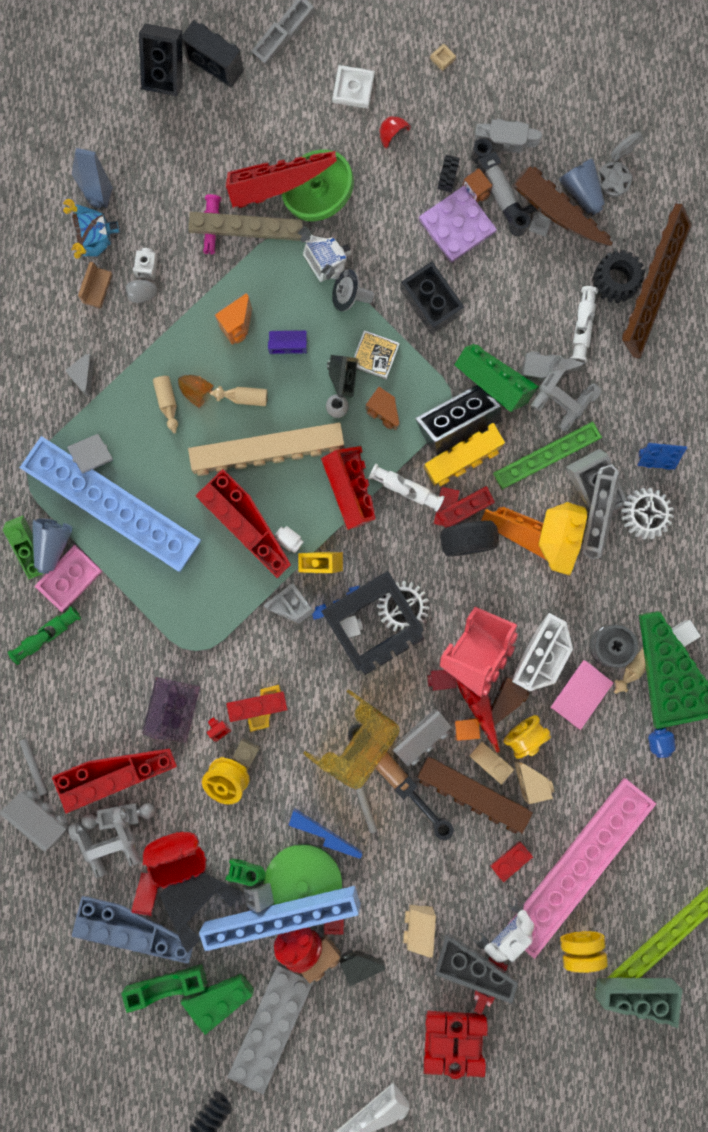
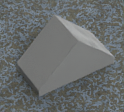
M85 354L65 370L86 396H90L94 358L90 354Z
M270 883L243 887L246 907L253 911L261 912L274 903Z

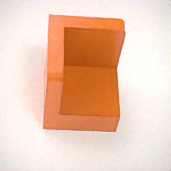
M476 718L455 721V740L480 739L479 723Z

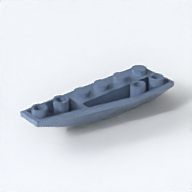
M86 896L81 897L71 937L189 964L192 949L188 953L185 951L178 934L140 914L132 913L130 909L123 905Z

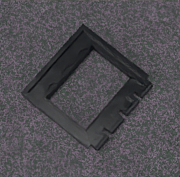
M388 570L321 611L356 670H362L365 676L377 669L373 663L374 661H377L379 666H382L392 660L393 657L390 654L392 650L396 656L410 648L407 644L408 640L414 646L425 639L421 633L424 631L423 627ZM390 593L409 626L359 656V653L339 622L385 594Z

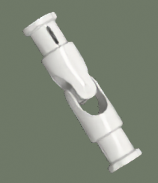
M592 286L581 288L583 294L578 307V321L576 322L573 339L574 351L571 358L578 359L583 364L587 363L588 360L586 354L587 348L590 347L592 321L596 309L595 296L598 293V288Z
M378 464L374 465L368 478L382 483L384 487L398 492L421 505L425 504L434 508L435 512L439 510L444 500V496L439 497L431 493L429 489L405 479L397 473L388 472L378 467ZM413 488L416 493H410L409 490Z

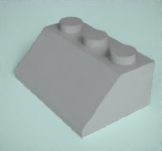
M434 709L392 746V749L407 766L410 764L414 766L420 761V755L423 752H430L436 746L435 742L439 738L443 740L451 733L449 729L452 727L441 713Z
M26 789L21 791L0 811V815L46 852L61 840L69 830L70 825L67 824L68 820L64 816H58L53 812L54 809L46 802L42 803L34 791Z

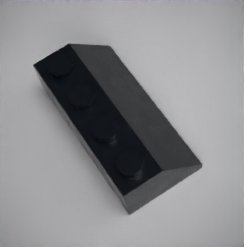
M478 385L415 418L427 445L436 456L451 450L460 442L467 441L475 433H482L492 423L496 425L502 422L501 406Z

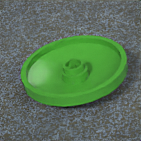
M315 150L301 157H305L307 160L310 159L311 155L331 152L332 150ZM336 152L337 161L319 175L296 188L282 193L284 204L295 217L305 221L324 220L336 214L348 202L354 188V175L348 161L341 154Z
M296 844L283 849L272 859L266 870L264 884H271L274 900L272 905L342 889V876L338 864L327 851L311 844Z

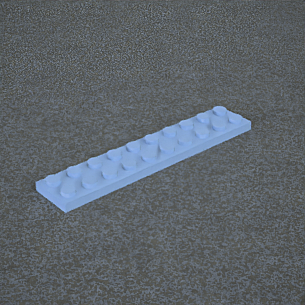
M42 436L19 467L180 573L202 541L93 469L82 474L77 464L73 463V457Z

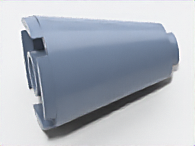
M591 158L582 163L583 165L575 167L564 174L559 180L587 214L592 213L595 215L603 210L602 206L605 202L595 162Z
M38 518L33 520L32 523L34 567L40 573L49 574L50 571H54L73 527L66 523H63V526H61L55 520Z

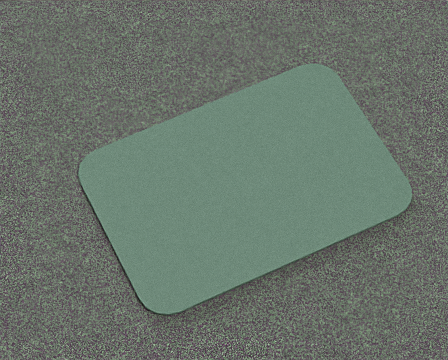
M266 239L258 244L49 440L70 454L67 449L68 446L96 434L100 436L104 445H107V450L112 456L113 461L93 470L202 540L181 573L30 474L27 475L29 491L40 507L61 526H63V523L71 525L73 529L70 538L171 642L182 649L201 651L211 649L224 641L298 569V553L315 552L345 523L321 458L330 453L329 451L322 452V455L311 457L310 454L304 455L302 459L298 460L286 458L284 462L280 463L269 461L265 462L266 464L263 466L251 464L246 465L247 468L244 469L227 468L228 471L226 472L250 495L274 537L280 527L285 528L288 526L301 536V540L304 541L295 554L292 551H287L280 545L291 566L277 579L195 496L218 473L210 471L208 475L204 476L194 474L191 470L188 448L340 423L344 448L362 446L363 452L360 453L361 461L365 462L366 468L363 469L365 479H368L375 464H378V467L388 472L397 473L427 444L415 418L452 399L450 387L444 378L369 303L355 301L353 306L344 312L338 311L334 307L332 292L336 280L326 279L323 282L318 280L303 256L306 242ZM247 293L252 306L248 335H246L242 342L232 345L220 329L215 314ZM305 330L307 332V354H269V331ZM364 330L400 343L387 380L357 369L354 396H344L349 404L347 413L341 418L330 416L326 410V402L329 397L337 394L327 369V362L331 355L354 358ZM160 376L170 377L177 405L174 419L178 421V427L175 434L167 427L168 419L159 408L153 379ZM219 386H222L224 391L236 387L267 389V406L236 404L225 397L217 401L213 395H210V391H214ZM378 387H381L395 397L399 419L397 430L386 428L382 424L383 421L379 418L374 419L366 413V403ZM368 479L369 486L367 492L372 497L383 484L374 479Z

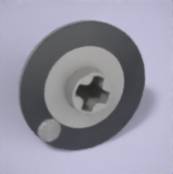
M344 270L335 281L332 301L338 311H347L353 306L355 301L370 304L374 299L373 291L359 287V278L354 270Z

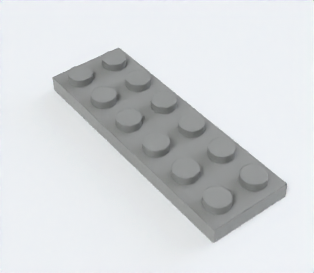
M279 963L277 964L227 1078L264 1094L313 981L309 984L302 974L292 972L287 967Z

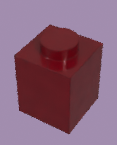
M444 669L430 671V675H427L428 687H432L433 691L457 688L455 677Z

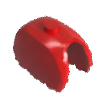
M176 832L158 838L145 847L143 866H147L151 883L157 887L166 888L170 884L189 880L192 875L197 877L205 871L207 859L205 852L198 846V836L195 833Z

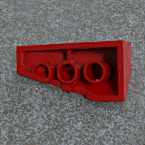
M455 678L461 695L494 750L498 753L500 748L489 694L481 698Z

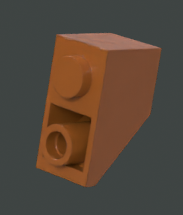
M378 387L366 403V413L374 419L379 418L383 421L382 424L386 428L397 430L399 419L395 397L381 387Z

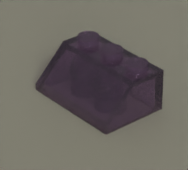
M156 677L142 734L154 739L186 743L200 686Z

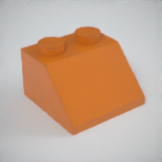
M247 293L215 314L220 329L232 345L242 342L246 335H248L252 306Z

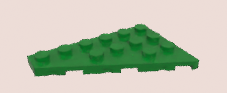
M654 611L639 614L654 728L660 729L708 719L707 679L696 667V663L690 658L689 653L681 641L677 639L670 625L666 623V619L661 612Z

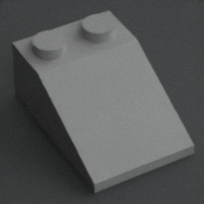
M600 449L566 466L570 479L589 513L599 469L612 464L609 455ZM620 482L618 483L614 510L623 506V503L627 501Z

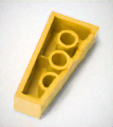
M494 423L487 426L488 429L485 433H475L468 439L469 442H460L451 449L452 451H445L424 464L423 468L434 486L439 484L441 487L450 482L449 478L454 475L460 477L466 473L465 469L471 466L476 468L483 463V459L487 457L492 459L500 454L498 451L505 442Z

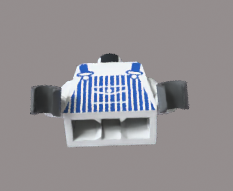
M303 227L298 232L302 236L300 238L301 242H306L303 256L320 282L326 279L337 280L345 269L346 256L351 254L350 247L347 244L339 246L335 238L316 237L311 234L307 227Z
M514 898L515 905L512 906L508 903V908L515 912L517 916L491 943H489V940L483 933H479L482 936L480 941L474 939L480 949H484L496 962H503L507 959L511 962L515 961L533 941L534 923L526 911L523 910L524 905L516 898Z

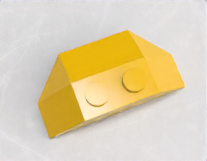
M566 502L547 509L538 545L552 571L571 575L587 520L586 507Z

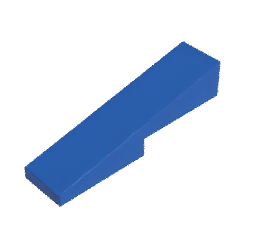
M294 808L288 826L325 838L324 847L361 859L362 851Z

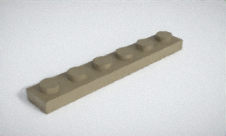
M190 212L189 233L301 241L300 238L302 237L298 232L302 229L303 220Z

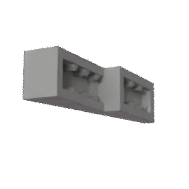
M296 0L278 23L274 22L251 52L266 65L316 13L314 6L307 0Z

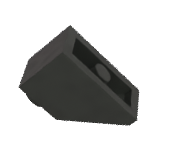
M348 951L340 959V966L350 987L386 970L384 960L361 951Z

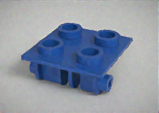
M648 443L646 448L639 450V457L641 458L638 466L675 470L687 446Z

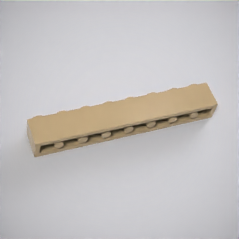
M334 423L188 448L192 472L197 474V476L208 475L210 471H216L217 473L222 469L228 471L227 468L235 467L238 470L247 468L246 465L251 464L263 466L266 464L265 462L273 461V463L284 462L286 458L298 460L302 459L304 455L310 454L311 457L322 455V452L329 451L331 453L337 449H344L341 424Z

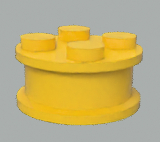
M537 715L526 718L505 736L503 742L505 745L511 746L514 750L513 755L515 758L521 759L527 755H535L539 751L538 747L551 738L550 731L541 726L539 723L540 718Z
M220 757L211 763L209 771L204 774L202 787L213 800L222 804H235L241 799L243 791L249 785L250 779L247 768L234 760Z

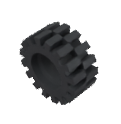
M445 155L437 189L452 193L460 158Z

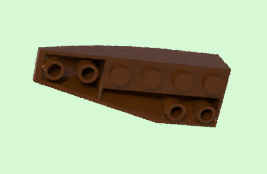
M530 166L524 169L512 185L539 212L557 225L606 247L613 244L610 240L611 236L604 230L601 232L596 227L597 223L593 219H587L580 207L577 205L573 206L566 194L563 192L560 194L555 189L556 185L552 181H546L541 176L542 172L538 168Z

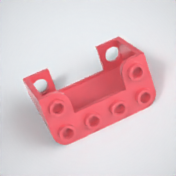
M474 607L466 620L465 631L454 648L453 644H449L442 654L440 667L481 698L484 695L487 696L491 689L490 684L496 682L499 670H503L507 663L506 658L508 656L511 657L514 652L515 646L512 645L518 637V633H516L517 624Z

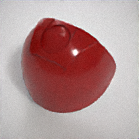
M391 116L382 122L379 133L381 142L386 149L392 138L401 129L411 130L410 124L403 118Z

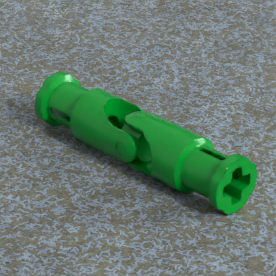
M72 605L69 606L65 613L60 616L57 615L39 628L36 632L38 634L28 636L21 641V645L14 650H9L7 653L10 659L16 665H20L21 661L27 656L39 651L44 642L45 644L51 642L65 632L76 620L80 621L82 618L78 611ZM46 626L55 628L56 634L51 637L50 631L45 629Z

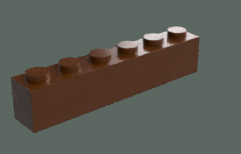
M428 755L416 775L420 779L419 783L428 788L430 785L436 787V792L445 797L448 794L453 796L454 802L462 806L465 803L472 807L471 811L479 815L483 812L489 816L488 820L497 825L500 822L507 825L505 829L514 834L517 831L523 834L533 814L526 807Z

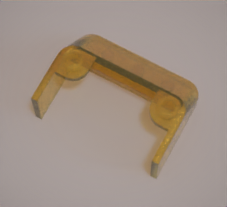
M348 689L347 693L360 702L355 710V717L362 723V726L340 757L332 752L324 754L321 759L307 751H304L303 754L352 789H360L399 735L400 728L395 721Z

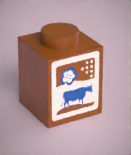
M480 169L464 178L462 186L466 187L477 203L480 200L483 202L489 198L492 184Z

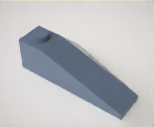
M76 148L72 168L74 180L92 207L107 208L113 187L96 153Z

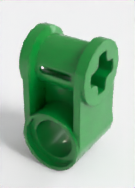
M229 859V873L225 878L227 881L253 886L263 882L266 872L262 866L240 859ZM252 871L256 874V880L252 878Z

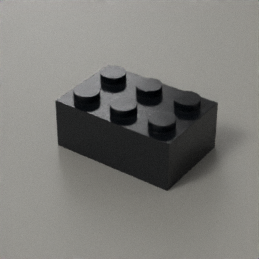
M195 20L191 22L182 35V45L186 59L232 88L244 71L240 49L235 44L225 41L220 34L211 32L203 23L199 24Z
M145 23L139 31L141 90L178 96L183 87L182 30Z
M433 261L401 281L400 291L431 335L463 314L464 305Z

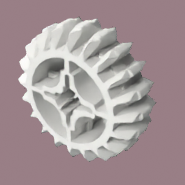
M642 488L640 493L636 490L633 492V496L629 495L627 497L628 501L623 503L626 508L621 509V512L626 515L621 517V519L628 521L624 524V527L631 526L629 533L636 531L635 537L642 535V539H647L648 536L650 539H654L655 535L660 537L662 532L668 531L666 526L672 525V522L668 519L674 518V515L669 514L674 508H668V504L671 501L665 502L666 495L659 496L660 490H656L654 493L652 488H649L647 492L645 488ZM646 499L642 508L634 509L639 500ZM654 502L658 505L660 511L655 509ZM647 510V513H649L651 516L648 517V515L645 514L644 511ZM634 516L638 517L641 520V525L636 521ZM661 518L655 528L649 529L653 519Z
M406 581L402 582V587H399V583L395 582L400 591L409 592L414 596L406 600L407 603L411 601L410 607L418 601L419 611L416 617L423 624L424 620L420 617H428V614L424 613L423 610H429V606H423V603H427L428 599H421L425 592L418 594L417 591L420 587L417 586L413 590L412 582L409 584V587H406ZM387 593L385 598H379L384 603L377 605V608H383V611L378 612V615H385L381 622L388 620L387 628L393 624L395 625L393 628L394 632L397 631L398 627H401V631L404 627L409 626V624L400 623L392 619L394 616L402 614V612L398 611L395 613L398 610L396 604V608L388 613L387 603L391 595Z

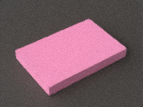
M74 544L58 561L54 571L46 574L34 587L64 613L103 571Z
M583 660L550 708L581 730L613 685V682L587 661Z

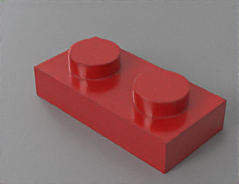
M518 841L492 863L490 867L504 883L531 860L533 856Z

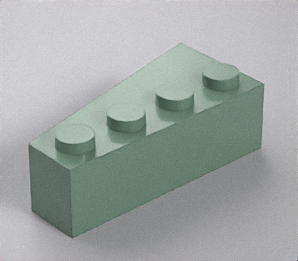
M597 978L595 998L605 1010L625 1015L631 1014L645 1020L646 1018L654 1020L656 1023H666L675 1028L679 1027L682 988L672 978Z

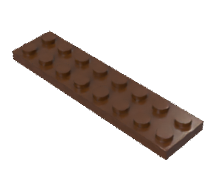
M675 203L673 210L669 213L666 228L663 229L661 242L656 247L654 260L649 265V273L643 281L642 291L636 299V306L629 317L628 327L623 332L622 341L635 358H641L692 226L683 204Z

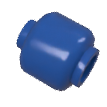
M655 728L654 732L649 734L650 751L656 757H670L676 750L674 734L671 731H667L666 728Z

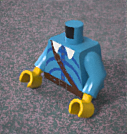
M66 199L63 202L64 205L70 207H64V213L70 214L72 211L74 212L72 217L78 243H75L71 250L77 251L73 256L77 259L82 254L83 256H99L107 246L111 245L109 234L120 232L117 221L107 223L103 213L88 207L75 205L71 199Z

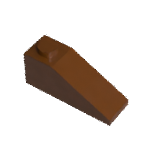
M509 677L504 678L491 706L495 725L517 709L522 702L525 703L529 696L528 690L512 682L513 679Z

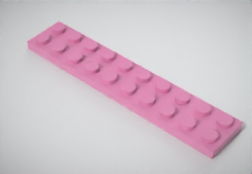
M623 778L524 903L523 910L526 911L534 923L533 941L524 951L534 959L656 805L653 800L626 778Z

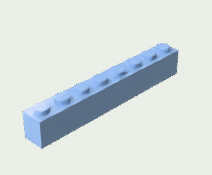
M347 887L272 905L261 912L251 910L205 921L199 935L204 950L209 951L359 915L360 901L356 887Z

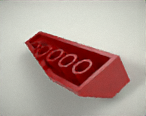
M336 152L314 154L307 160L305 157H296L289 163L285 159L278 160L277 164L269 166V162L227 172L226 189L232 207L238 206V208H243L249 203H262L266 199L304 184L337 161Z

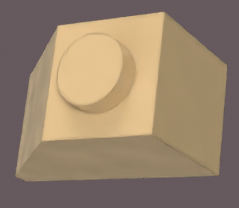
M483 742L469 755L500 784L514 771L510 765Z

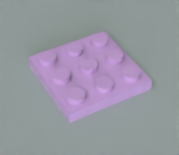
M462 186L419 216V221L451 263L494 234L497 230L465 186Z

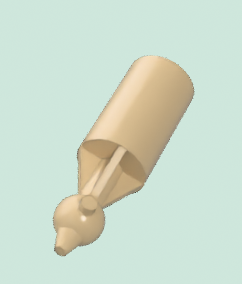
M160 376L153 379L159 408L168 419L167 427L175 434L178 427V421L174 419L177 405L170 377Z
M219 386L214 391H210V395H213L217 401L225 397L236 404L267 406L268 390L236 387L224 391L222 386Z
M643 648L638 652L634 660L626 666L623 680L618 681L616 679L614 681L616 683L615 694L623 691L627 692V684L640 679L646 672Z

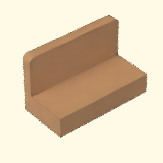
M90 261L78 294L80 300L84 304L101 309L113 275L112 272L97 268L95 263Z

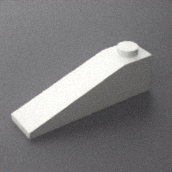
M392 1083L336 1132H373L393 1124L398 1119L402 1120L406 1117L410 1110L409 1102L397 1086Z

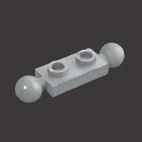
M137 803L98 809L97 816L91 813L84 815L81 824L85 829H93L97 824H99V830L114 828L113 811L122 806L129 813L128 825L137 824L140 822V816L144 819L152 818L155 814V807L150 803H145L138 809Z

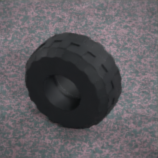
M486 520L444 528L440 534L442 551L447 557L496 549L499 544L497 525L493 521Z

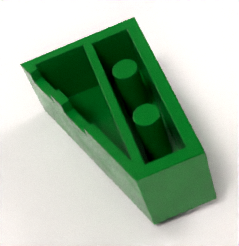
M243 973L206 987L205 991L183 996L180 1004L203 1034L206 1035L253 996L254 988Z

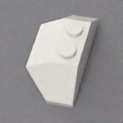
M550 613L547 614L535 631L518 663L512 682L528 691L556 682L573 650L567 622Z

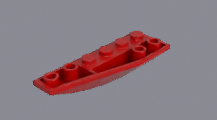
M224 469L195 495L277 579L291 566L250 495Z
M169 748L87 761L52 776V780L65 813H69L176 768L177 764Z

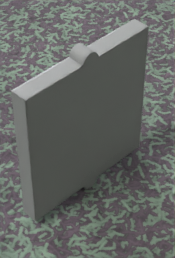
M98 434L67 447L73 457V463L77 464L82 474L113 461L112 456L107 450V445H104Z

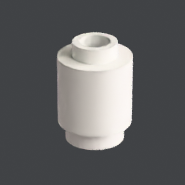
M288 526L285 528L280 527L275 534L278 544L294 554L304 543L301 540V536Z

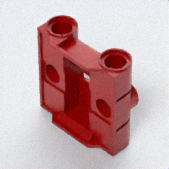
M427 1010L424 1074L443 1075L444 1073V1076H449L452 1079H459L462 1076L464 1077L465 1074L466 1077L485 1078L486 1063L482 1055L483 1036H487V1017H485V1014ZM455 1021L461 1022L458 1028H453L451 1025ZM454 1037L458 1038V1053H453ZM453 1063L459 1064L456 1069H451L450 1065Z

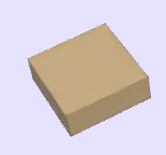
M443 44L431 54L430 59L443 71L456 60V55Z

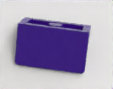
M305 330L269 331V354H307V332Z

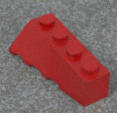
M362 446L337 449L321 458L347 530L361 527L376 519L372 498L367 492L369 482L364 476L365 462L361 461L360 453L363 452Z

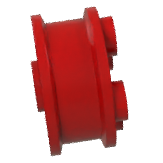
M310 927L278 934L274 942L276 959L295 973H302L311 969L317 963L322 952L321 938Z

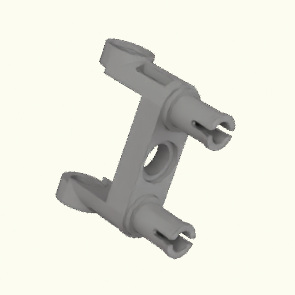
M557 356L549 366L550 372L540 385V392L530 406L541 412L548 399L551 398L566 410L565 416L557 427L568 433L574 421L582 416L589 403L595 401L600 396L602 390L594 383L582 391L577 401L556 386L567 365V360L562 356Z
M123 806L113 811V824L119 835L117 837L93 845L87 829L80 822L69 826V836L72 841L78 843L85 861L90 863L95 878L107 873L100 858L104 855L121 850L124 851L129 866L136 865L141 861L134 846L136 840L128 825L129 813Z

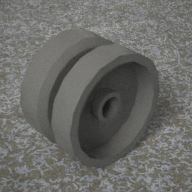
M608 625L594 632L590 639L589 649L591 656L600 665L619 668L627 666L634 660L638 650L636 636L630 629L621 625Z

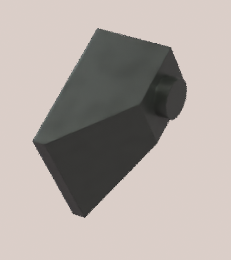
M331 355L328 360V374L338 396H354L358 358Z

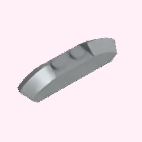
M612 464L600 468L597 474L582 548L583 554L592 560L602 557L613 515L619 483V471Z

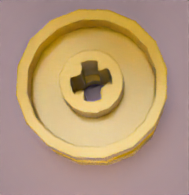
M579 931L561 936V949L566 952L562 957L563 967L566 970L587 973L603 970L608 967L607 953L602 951L606 946L605 937L602 933Z

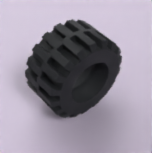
M615 250L612 254L608 253L602 258L594 271L592 279L595 280L593 287L598 288L597 294H602L600 298L604 300L606 297L608 298L607 302L611 303L615 300V303H620L621 300L623 302L627 301L637 292L645 278L643 277L645 269H641L644 265L642 262H638L640 259L638 256L633 257V253L629 252L627 254L626 250H621L620 253L618 250ZM610 270L622 271L627 277V283L619 284L613 281L610 276Z

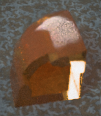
M184 375L178 378V385L183 395L200 408L205 403L203 398L208 392L212 391L214 385L195 375Z

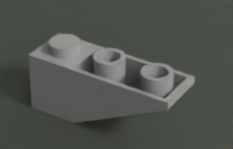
M536 351L526 353L521 375L533 382L544 381L550 372L549 366L558 355L544 356ZM575 358L565 359L567 360V365L563 375L579 370L583 362H579Z

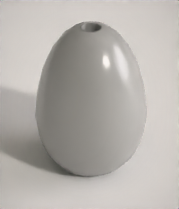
M134 280L125 287L127 298L133 303L148 301L157 294L156 285L147 280Z
M338 394L332 395L326 402V410L334 418L343 417L349 409L347 399L344 396H338Z

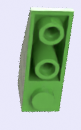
M22 515L5 522L2 530L27 578L31 579L44 574L38 572V569L34 567L33 534L24 516Z

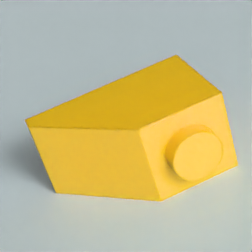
M343 552L298 553V572L337 573L343 571Z

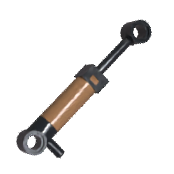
M362 724L352 725L348 731V738L354 746L344 754L345 759L349 761L360 751L403 800L409 796L430 819L437 838L440 840L450 839L454 833V827L447 818H438L414 791L418 787L417 784ZM355 729H361L363 736L360 739H355L352 736V732ZM446 824L448 825V831L443 834L439 833V826Z

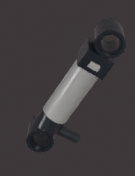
M484 138L478 139L472 149V161L477 164L476 169H480L492 184L491 191L509 224L510 233L514 236H522L527 231L531 221L528 214L537 209L532 204L524 208L521 207L500 167L501 161L496 151L491 153V142ZM516 222H521L523 226L517 225Z

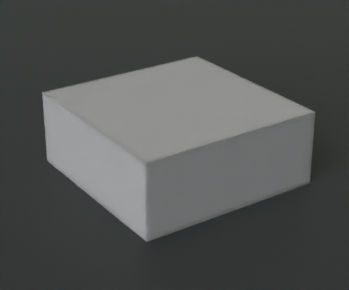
M535 211L528 231L546 237L551 220L542 213Z

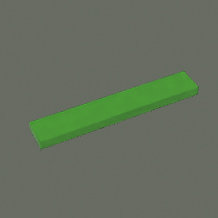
M591 422L494 472L493 475L501 490L600 440L602 436L594 422Z

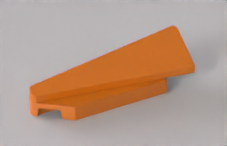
M499 507L495 512L488 509L485 510L481 521H493L497 525L499 534L545 559L538 545L543 527L542 522L505 507Z

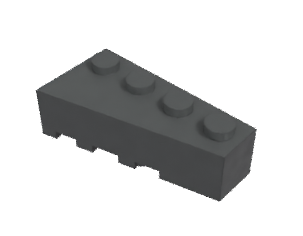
M450 933L445 935L434 975L512 1004L519 980Z

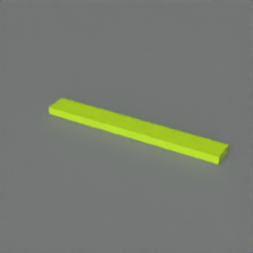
M708 887L607 978H641L708 917Z

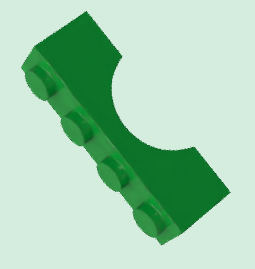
M199 964L127 985L121 995L126 1013L146 1008L150 1004L169 996H188L205 991L208 982L203 964Z

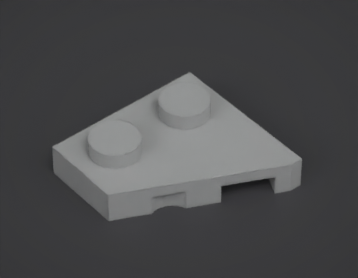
M294 583L264 604L268 611L298 624L314 613Z

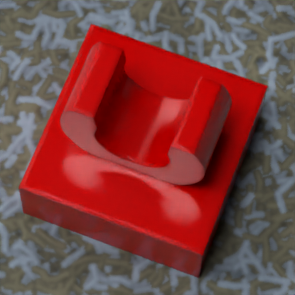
M214 717L208 721L211 729L207 731V734L215 742L232 731L224 721L219 723Z

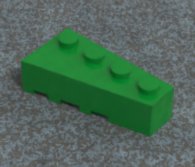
M476 344L466 346L454 366L510 412L528 404L539 387Z

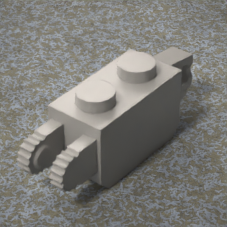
M492 119L491 124H477L475 138L489 140L492 144V150L521 153L525 147H538L542 133L538 129L528 128L529 124L521 121L510 122L504 119Z

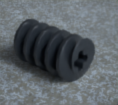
M214 1091L215 1098H209L210 1105L205 1104L203 1107L205 1111L199 1112L200 1118H194L195 1125L190 1124L191 1132H217L218 1128L222 1126L223 1121L232 1112V1105L221 1092Z

